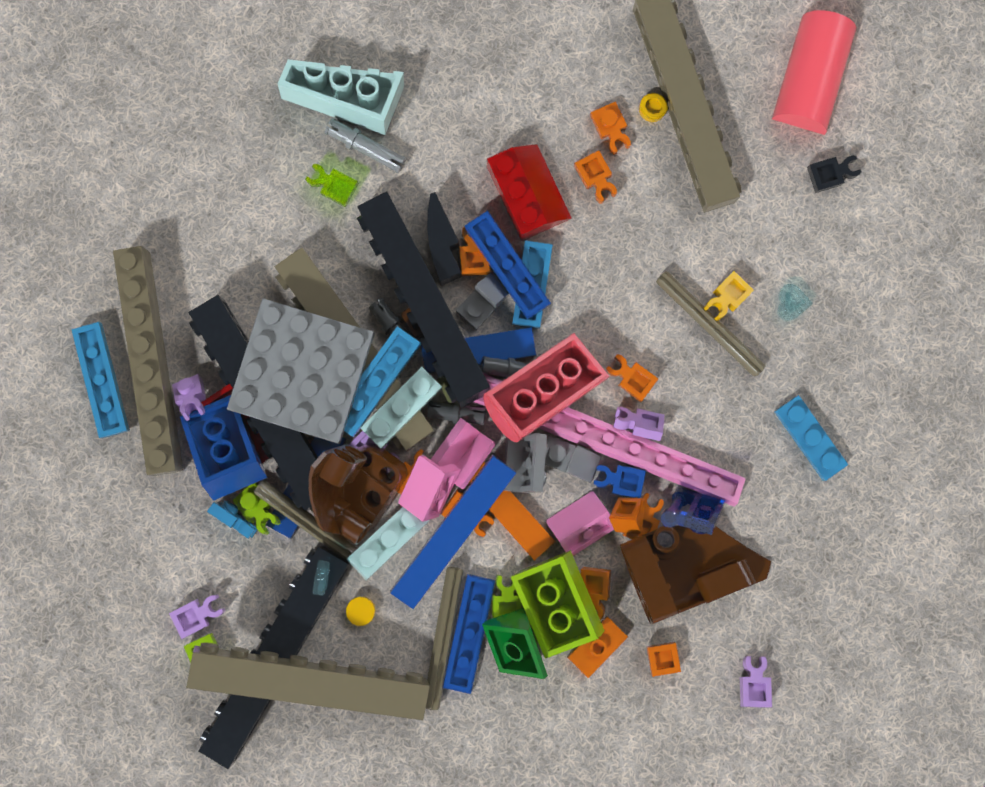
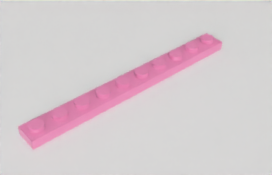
M484 374L491 389L502 382L499 379ZM483 397L474 401V403L485 407ZM569 407L539 427V429L734 507L739 502L746 480L744 477L644 437L632 435L629 431L616 429L609 423Z

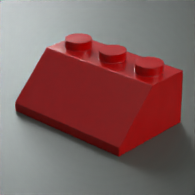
M537 144L512 147L487 158V169L521 241L572 219Z

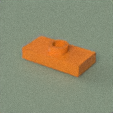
M608 616L601 621L605 631L597 640L576 647L567 656L587 678L628 638Z

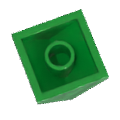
M524 608L487 620L482 624L499 672L546 679L548 675Z

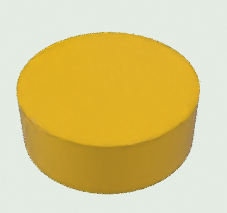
M658 93L645 95L639 105L641 117L648 122L660 121L667 111V101Z
M356 597L348 603L346 616L352 624L364 626L374 618L375 605L367 597Z

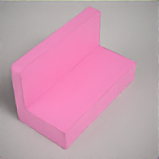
M460 418L430 460L438 466L454 464L461 469L454 484L464 489L496 443Z
M419 456L400 496L399 504L422 522L439 517L461 469L454 464L438 466L426 456Z
M593 491L546 520L547 525L565 552L571 550L573 556L614 530L609 519L610 514Z

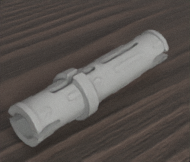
M335 118L329 121L328 124L337 128L338 131L327 126L325 129L326 135H330L345 143L346 148L350 150L353 148L358 150L362 154L394 170L396 173L401 171L402 167L395 164L393 160L404 165L406 157L362 135L361 130L357 128L353 130Z

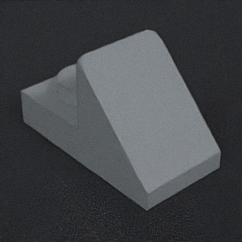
M492 271L475 285V290L456 309V312L477 330L510 294L495 272Z
M549 435L546 441L548 444V455L545 458V465L591 483L601 456L583 447L572 445Z

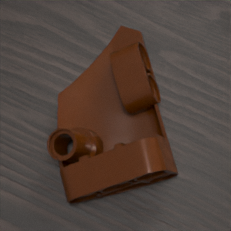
M369 443L357 448L343 445L324 451L312 464L309 473L310 502L319 528L324 532L343 535L355 545L360 543L367 532L377 526L407 477L406 465L375 443ZM364 452L371 454V464L366 463L367 457L364 455ZM387 467L394 470V481L388 478L386 474ZM373 491L380 495V504L375 503L373 500Z
M708 520L676 526H661L654 531L620 544L633 585L651 625L703 603H710L766 580L771 565L770 560L735 540ZM660 533H667L672 537L673 543L671 547L665 548L659 545L657 537Z

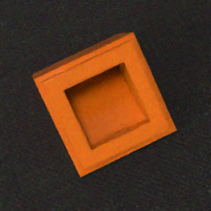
M618 497L609 517L615 532L640 534L643 525L645 499Z

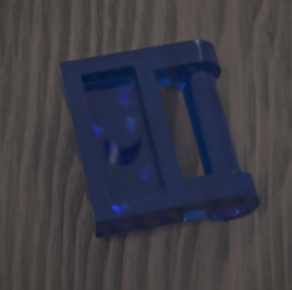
M678 488L672 495L670 507L662 513L661 522L666 527L680 525L690 528L698 534L712 535L723 511L725 500L688 489ZM691 505L688 512L681 511L683 506Z

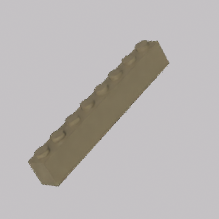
M635 0L633 13L661 93L667 101V110L702 210L706 213L734 204L740 198L741 185L738 178L733 177L731 156L728 151L725 152L723 149L721 128L718 125L715 126L712 117L714 116L713 105L710 100L705 98L703 77L701 74L697 75L694 67L696 64L693 50L687 47L685 26L683 23L679 24L676 16L678 13L676 1Z
M142 246L113 250L146 474L149 476H159L181 472L184 469L151 255Z
M303 247L274 266L279 273L275 278L284 290L290 288L294 293L295 297L291 300L298 309L360 328ZM372 344L363 373L378 353ZM398 379L394 381L376 406L377 410L373 412V415L402 387ZM419 411L391 440L399 450L404 447L406 451H409L435 431L421 411Z
M201 643V646H194L186 686L189 689L424 720L430 685L427 679L423 678V675L419 673L406 672V676L395 674L394 670L387 668H378L377 671L366 670L365 666L359 664H349V667L337 666V662L331 660H320L319 663L308 662L306 657L297 655L291 656L290 659L279 658V654L269 651H262L261 655L251 654L248 649L241 647H232L231 651L219 649V645L213 643Z

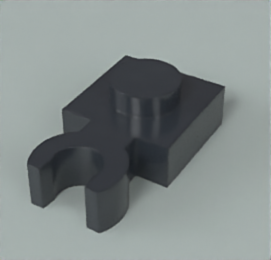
M854 155L849 156L841 164H838L836 157L810 164L807 170L815 193L842 186L845 183L843 177L854 179L862 173L861 169L851 171L848 168V164L856 161L857 157Z

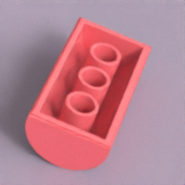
M825 10L810 11L802 16L772 120L819 134H826L857 29L856 24L851 19L842 14Z
M573 333L484 394L483 400L490 417L499 430L511 441L519 442L606 381L609 375L576 334Z

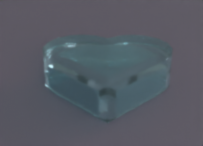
M787 284L779 290L778 298L781 303L778 305L777 313L782 320L792 321L813 303L798 286Z
M318 560L313 595L324 596L326 594L330 571L329 561Z

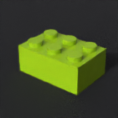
M571 550L520 570L511 576L545 659L597 640L605 631Z

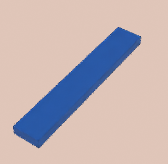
M492 455L392 587L390 594L414 609L515 476L516 471Z

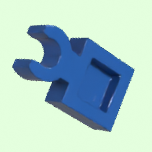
M618 465L617 471L614 473L607 466H597V471L604 472L607 477L604 481L594 480L593 484L596 487L605 488L608 485H612V494L629 498H641L645 470Z

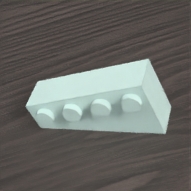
M288 59L278 81V88L283 100L386 135L404 89V72L393 71V73L380 72V69L368 68V71L351 69V66L340 65V68L325 66L324 63Z

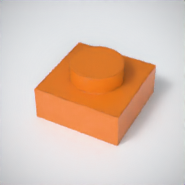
M675 642L646 646L652 677L681 672Z

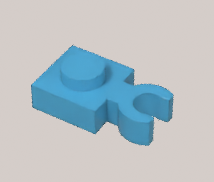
M224 500L223 503L220 501L212 503L207 511L209 514L230 528L233 527L246 538H253L257 528L237 513L239 510L237 506L227 500Z

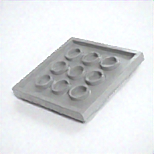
M262 299L227 410L340 444L375 333Z

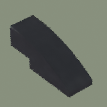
M433 192L429 198L427 231L434 268L441 286L462 277L461 271L451 252L460 248V244L436 192Z

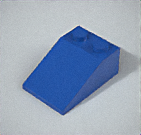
M231 395L204 406L205 413L203 415H200L198 410H194L190 413V420L188 421L185 420L183 415L180 416L201 485L213 501L267 478L261 458L243 415L227 410Z

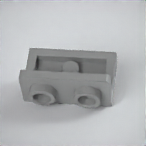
M529 434L519 442H513L506 437L504 463L515 470L516 474L504 491L520 493L543 492V487L546 483V472L544 471L545 458L548 455L546 434Z

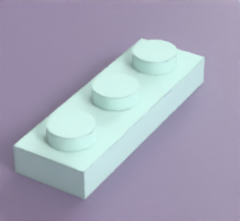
M421 367L361 429L382 449L442 389V386Z
M402 507L347 558V561L367 580L430 520L422 522Z

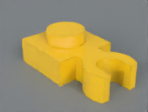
M733 271L713 291L717 297L710 299L705 304L704 310L707 311L711 306H716L719 314L714 319L719 321L726 315L728 308L733 312L754 289Z

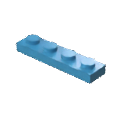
M96 322L71 329L99 438L103 439L130 431L102 323Z
M398 326L361 376L344 430L352 437H355L421 346L418 340Z

